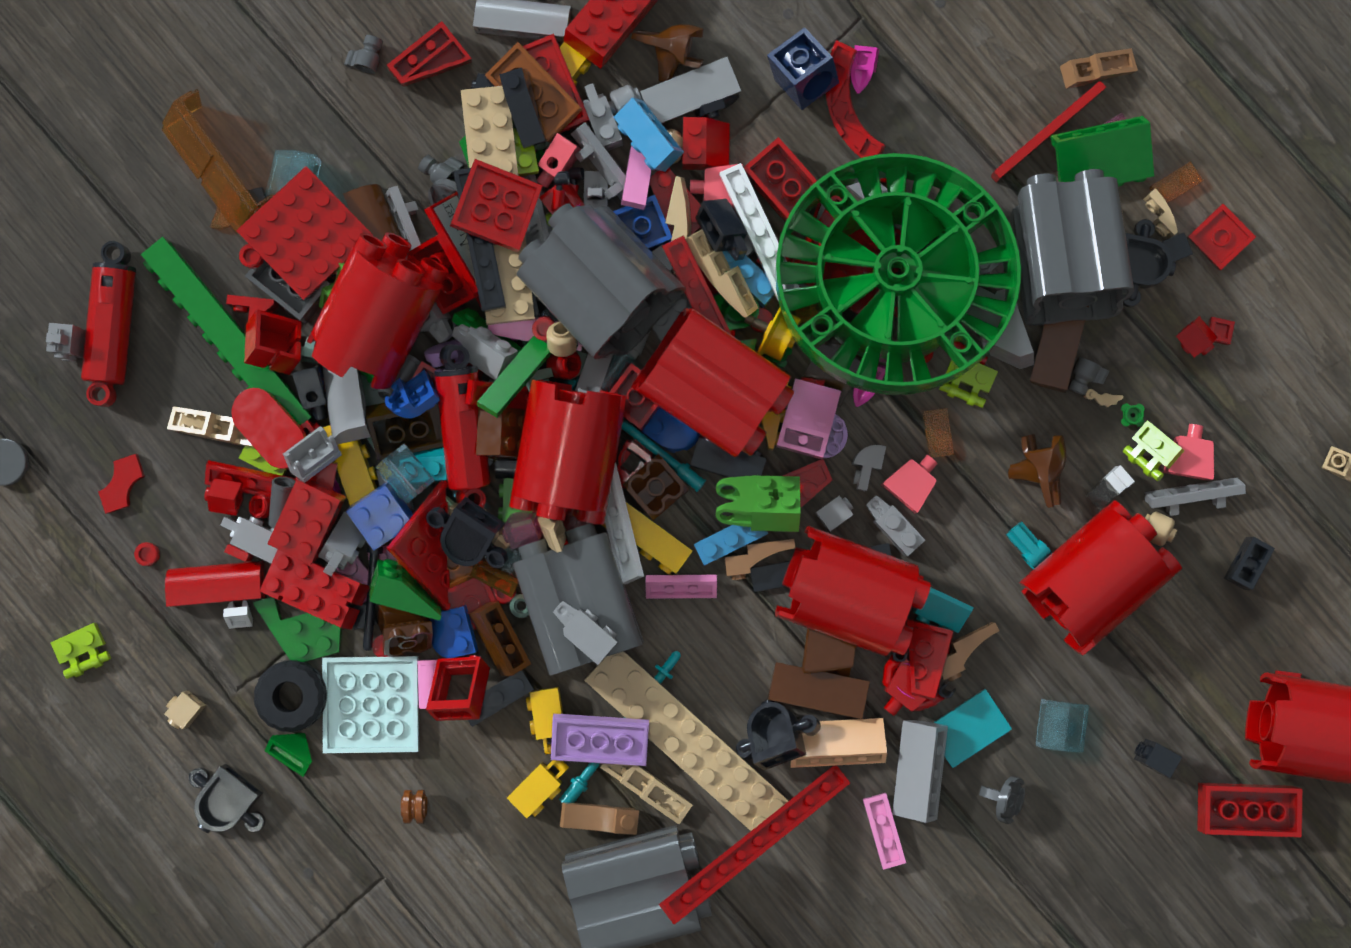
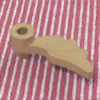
M1088 389L1084 398L1095 399L1100 406L1109 407L1110 405H1116L1118 401L1122 400L1123 395H1111L1108 393L1100 395L1093 389Z

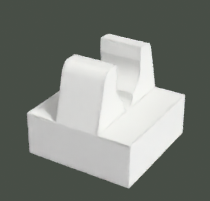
M233 601L229 602L228 607L224 609L223 613L228 628L252 627L253 617L247 601H242V607H235Z

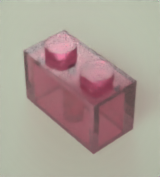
M522 510L510 514L504 529H502V534L505 542L510 543L511 549L540 540L542 530L538 523L536 512Z

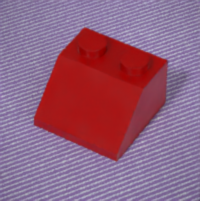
M683 117L684 153L682 154V170H705L706 168L729 165L730 123L707 117Z

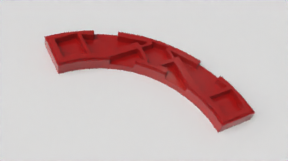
M836 40L830 55L834 60L839 84L826 92V101L833 124L845 143L860 158L882 154L886 145L875 139L864 128L852 105L850 75L858 51Z

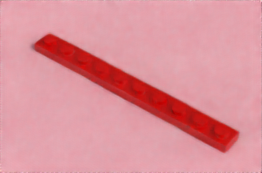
M837 765L832 766L663 900L659 906L671 922L676 924L849 785V780Z

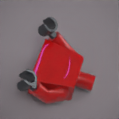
M573 167L568 171L558 172L554 178L555 186L539 197L552 215L565 204H570L573 208L585 206L578 195L579 186L577 185V180L584 179V169Z
M908 649L904 655L893 652L883 668L882 683L885 686L884 691L892 696L884 706V709L894 717L902 706L911 712L914 710L922 711L937 705L945 698L952 697L956 691V688L952 691L946 690L945 687L949 684V681H945L938 690L936 701L912 695L910 661L906 659L909 652Z

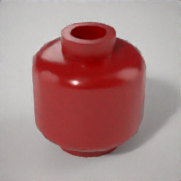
M577 352L567 357H558L551 354L546 360V368L551 367L553 378L570 380L579 374L582 362Z

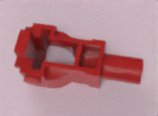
M632 439L624 443L618 457L619 465L617 470L621 486L624 489L625 487L622 484L654 458L652 452L637 440L633 441ZM628 448L647 461L646 463L641 461L632 473L622 466L631 454Z

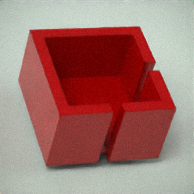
M256 309L246 324L244 363L265 368L268 365L269 370L290 375L301 360V342L299 341L301 340L302 321Z

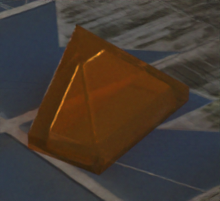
M483 560L473 566L470 574L471 577L511 598L519 583L518 579L505 569L494 568Z

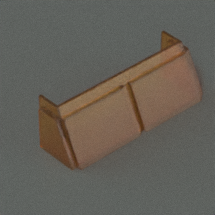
M198 89L193 92L189 91L172 103L162 122V131L195 177L202 179L201 185L237 233L236 230L268 202L274 194L256 203L192 115L193 112L202 107Z

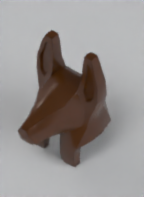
M680 24L673 25L662 32L636 30L635 33H632V39L655 46L658 61V81L660 82L674 78L679 64L693 68H701V65H703L704 59L690 56L693 37H703V28Z
M1035 434L1022 436V449L1026 459L1010 465L1008 469L1009 479H1021L1039 483L1047 508L1060 505V475L1066 463V445L1063 435H1054L1052 446L1037 449Z

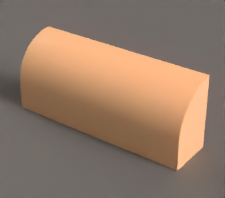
M883 718L820 721L821 727L816 735L808 736L804 732L802 733L807 755L791 760L790 767L886 763L887 747Z

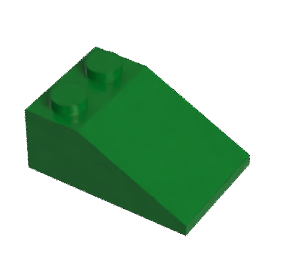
M378 559L370 583V602L440 621L442 617L441 607L409 572L394 560L385 559L383 561Z

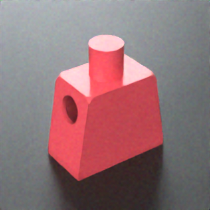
M557 133L538 163V166L543 171L537 178V182L548 189L558 172L568 171L577 160L575 154L581 148ZM558 160V166L553 168V162Z
M735 165L706 168L704 180H690V193L704 194V201L727 199L736 212L719 175V172Z
M1189 424L1187 436H1177L1174 438V442L1184 452L1169 469L1165 466L1163 473L1206 481L1214 479L1213 441L1202 439V425Z
M926 455L919 464L910 459L883 481L881 486L914 514L918 513L937 481L930 472L938 463L929 455Z

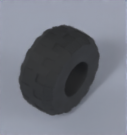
M297 660L282 661L268 668L258 679L254 690V705L258 715L268 726L282 732H296L310 727L320 718L327 702L326 685L321 673L310 666V664ZM286 682H293L302 690L303 701L297 710H289L280 702V689Z

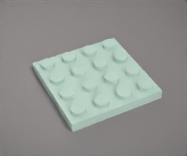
M418 656L322 658V678L327 690V702L323 711V753L419 752Z

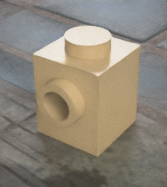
M184 691L178 697L174 696L166 706L169 709L164 715L169 718L168 722L173 727L185 729L193 723L206 707V704L190 691Z

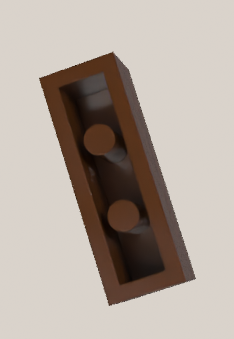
M499 601L488 602L469 613L501 676H513L531 665Z

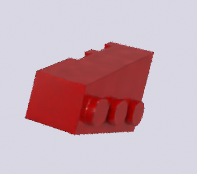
M441 21L388 63L387 67L401 86L405 87L472 63V58Z

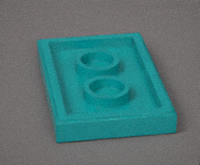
M983 689L933 722L948 726L944 757L952 768L1012 730L986 689Z

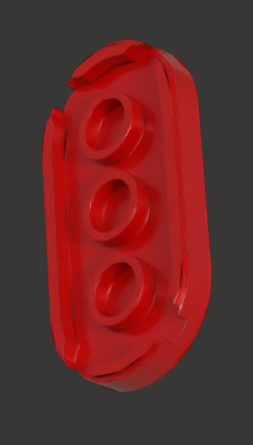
M260 388L246 389L236 397L233 403L232 419L237 429L271 466L282 469L288 468L283 453L307 436L303 428L277 399L266 390Z

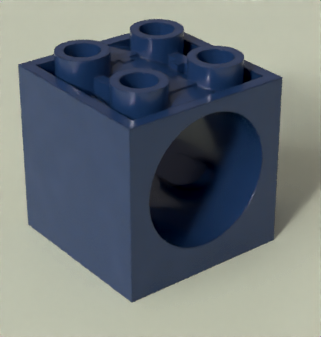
M805 27L767 55L774 80L801 110L839 84L833 57Z

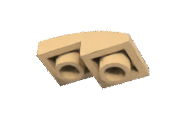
M1155 188L1143 200L1146 202V207L1152 213L1159 215L1153 221L1155 230L1162 237L1166 236L1169 239L1178 232L1176 222L1167 202Z
M1331 446L1322 469L1351 482V454Z

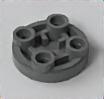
M0 439V486H9L23 478L29 470L30 464L25 449L19 443L10 439Z

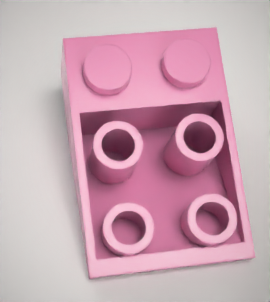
M795 379L792 389L794 394L787 406L777 447L823 459L841 391Z

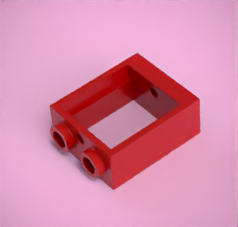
M476 655L462 658L437 659L426 707L428 713L436 721L479 719L490 667L481 657ZM473 674L468 699L446 700L452 675Z

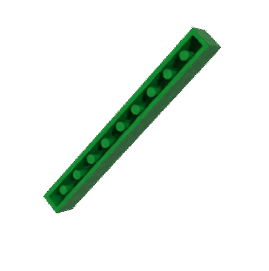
M161 237L141 254L146 260L143 262L144 266L152 274L155 272L160 277L158 283L165 291L170 290L175 297L172 299L181 310L185 308L190 314L187 316L189 321L196 328L198 326L201 327L204 331L202 334L203 338L210 345L215 344L219 349L217 352L218 356L225 363L229 361L234 367L232 373L239 381L244 380L249 386L246 389L260 388L270 392L299 425L307 420L314 421L308 409L303 410L300 399L276 371L269 370L268 365L265 368L244 363L245 332L169 240Z

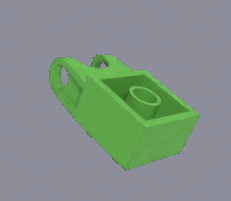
M752 475L723 478L716 484V492L719 496L733 500V502L717 507L716 518L721 523L751 527V531L799 532L801 514L800 477ZM731 486L733 489L724 490L722 487ZM730 512L733 513V515L724 516L721 513Z

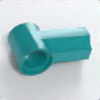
M1023 522L1018 523L1006 534L1008 539L1022 553L1021 556L1032 569L1036 568L1052 554L1046 544L1040 539L1038 540Z

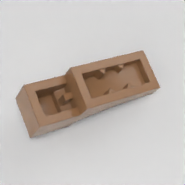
M1132 48L1097 53L1087 58L1070 60L1060 66L1066 89L1085 86L1093 82L1133 74L1138 71Z
M794 539L746 545L747 555L724 557L726 576H732V580L746 579V574L751 573L750 568L762 559L784 550L795 549Z
M990 622L951 642L954 652L948 654L942 675L943 680L948 679L950 682L962 676L960 672L966 670L964 664L971 653L983 641L999 632L995 622Z
M562 802L560 827L637 835L639 810L627 807H610L608 805Z

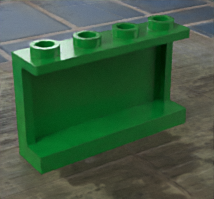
M1144 116L1051 135V144L1056 150L1059 182H1074L1077 173L1089 169H1100L1104 171V177L1116 178L1118 187L1124 185L1125 182H1143L1149 177H1154L1151 125Z

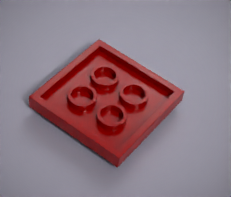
M474 159L450 227L518 253L543 185Z

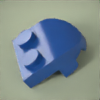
M425 370L407 383H404L401 378L397 379L391 386L393 389L392 394L385 397L386 406L394 414L403 418H415L426 410L433 408L440 401L432 379Z
M662 408L658 409L642 430L646 436L666 451L672 453L689 450L696 444L700 436L699 433Z
M467 605L452 608L448 611H441L442 617L440 621L430 619L433 631L432 645L440 656L455 658L479 651Z

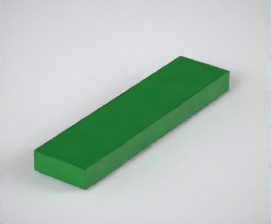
M533 336L477 401V406L498 418L552 354L547 347V343Z

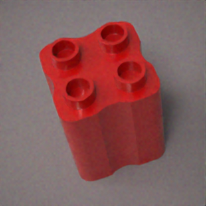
M684 308L631 386L632 389L733 457H736L741 451L751 456L758 449L767 433L758 426L768 411L779 415L794 394V390L786 386L790 379L789 374L693 308Z

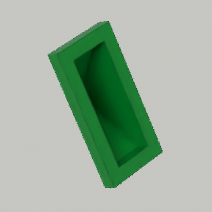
M305 733L272 735L264 750L302 777L306 775L312 763Z

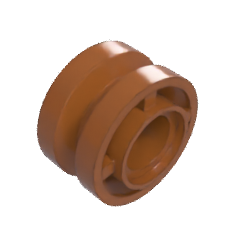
M404 790L401 799L403 823L410 824L415 819L417 824H424L428 809L425 790H418L416 795L413 794L412 790Z

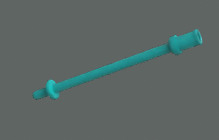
M580 377L560 380L565 384L572 385V391H575ZM623 418L622 429L655 456L659 454L680 479L691 486L696 492L701 489L706 479H703L690 468V464L679 463Z
M674 651L662 667L656 664L655 668L658 670V673L654 679L660 684L666 677L669 679L673 678L669 672L681 657L679 651ZM589 763L580 776L573 777L570 780V786L559 800L564 803H574L582 792H586L588 789L587 781L601 763Z

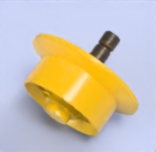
M780 307L773 321L771 320L769 324L752 315H749L744 320V323L764 332V339L757 351L761 356L766 354L781 361L787 347L792 349L795 340L786 325ZM792 315L798 326L801 318Z

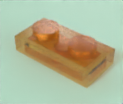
M1190 161L1149 188L1151 191L1156 188L1165 201L1169 203L1200 184L1203 179Z
M947 408L924 411L923 418L929 456L936 458L954 455Z

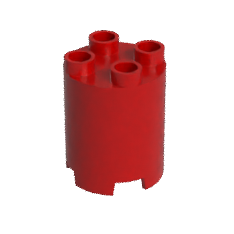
M386 232L381 241L372 235L361 233L358 240L355 241L307 340L310 344L316 341L312 357L326 369L342 378L349 368L353 367L374 375L371 383L372 388H391L443 288V282L449 270L443 264L433 259L423 257L419 261L409 255L408 252L412 245L396 234Z
M532 380L509 507L536 512V516L564 521L566 515L576 516L578 521L604 525L625 412L626 396L602 390L600 392L587 390V393L572 391V385Z
M1114 500L1019 583L1025 587L1021 592L1040 617L1044 619L1051 615L1060 626L1069 631L1070 633L1065 637L1064 642L1083 656L1182 570V566L1168 550L1162 547L1156 551L1150 543L1157 536V532L1147 519L1139 513L1132 517L1119 502Z
M807 526L805 533L815 541L810 550L795 548L782 585L790 588L788 596L792 598L791 606L786 608L777 605L775 616L883 656H887L891 651L904 655L913 635V628L907 626L908 614L911 607L919 610L923 608L931 586L930 582L923 580L924 577L919 575L918 565Z
M1268 672L1262 674L1260 682L1271 685L1265 701L1250 700L1245 740L1259 744L1261 760L1250 759V766L1259 770L1351 784V686Z

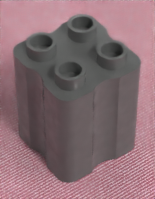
M1100 169L1081 171L1075 175L1074 182H1056V176L1049 173L1038 174L1028 178L1027 186L1021 188L1019 192V205L1013 208L1010 215L1012 231L1016 238L1020 255V290L1025 324L1045 325L1074 320H1100L1119 315L1124 308L1123 301L1130 298L1133 294L1134 285L1117 179L1114 177H1104V171Z
M570 204L561 206L549 219L548 224L553 230L544 243L540 239L532 241L521 251L518 257L523 265L519 268L517 276L594 359L604 358L610 354L621 356L632 351L686 290L685 286L647 246L606 206H600L596 209L590 204L574 208ZM617 332L621 333L619 339H616L614 336Z
M592 523L566 531L565 535L568 545H565L561 552L557 553L548 546L546 539H542L519 547L522 560L512 563L549 676L593 661L564 636L563 628L565 626L553 613L562 601L577 610L582 609L585 612L589 609L599 618L596 622L602 628L607 625L617 634L615 637L618 641L617 644L605 657L644 643L626 586L622 582L611 549L609 536L606 532L598 534L595 524Z
M674 825L565 855V861L562 862V871L582 948H638L702 931L701 919L712 916L709 897L676 924L671 922L659 906L663 900L691 879L689 870L700 868L699 856L692 832L680 835L678 826Z

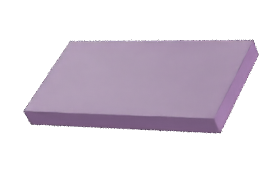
M553 714L551 760L646 766L649 720Z

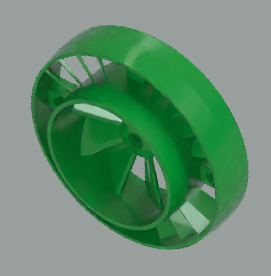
M892 153L863 157L839 166L821 177L801 196L790 212L780 236L776 256L775 281L779 305L786 325L798 346L814 364L833 378L851 387L877 394L906 395L941 387L957 379L985 358L1004 333L1014 313L1021 283V264L1016 238L1010 223L993 197L981 185L968 175L943 162L918 155ZM880 178H886L887 193H882ZM906 179L914 180L912 193L905 192ZM859 182L865 198L857 202L846 186ZM932 186L940 189L934 201L928 198ZM839 196L842 201L835 202L831 197ZM957 198L965 205L952 213L948 208ZM819 202L835 219L830 227H827L809 214L811 209ZM967 213H975L978 218L972 219ZM893 224L902 225L900 245H895ZM984 224L997 247L977 253L970 234ZM862 228L881 250L880 254L877 256L849 237V235ZM794 231L821 243V246L793 236ZM933 239L936 240V241H934L931 245H929L926 249H924L922 252H920L919 254H917L921 249H923V248H924L928 243H930ZM784 257L817 263V265L783 262ZM826 262L873 268V273L823 280ZM1002 262L1004 273L979 275V265ZM899 268L903 274L896 275L891 269ZM814 283L815 285L783 290L782 286L783 284ZM985 286L1005 289V301L975 295L977 287ZM875 287L880 289L851 323H848L843 318L842 312ZM895 297H898L897 341L892 340ZM817 303L819 313L801 327H798L790 311ZM970 305L1001 316L998 327L967 314ZM961 323L988 341L983 349L973 340ZM818 324H822L826 326L828 330L825 332H819L816 330L815 326ZM834 337L842 346L830 360L817 348ZM954 342H962L965 349H957L954 346ZM942 347L957 365L958 369L931 378L924 356ZM859 355L863 358L857 373H854L849 368L855 356ZM910 361L914 381L903 382L902 363ZM879 362L886 363L884 381L875 379Z

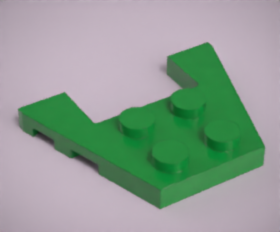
M273 597L253 602L255 608L290 660L305 662L341 651L342 628L309 613L282 620L277 599Z

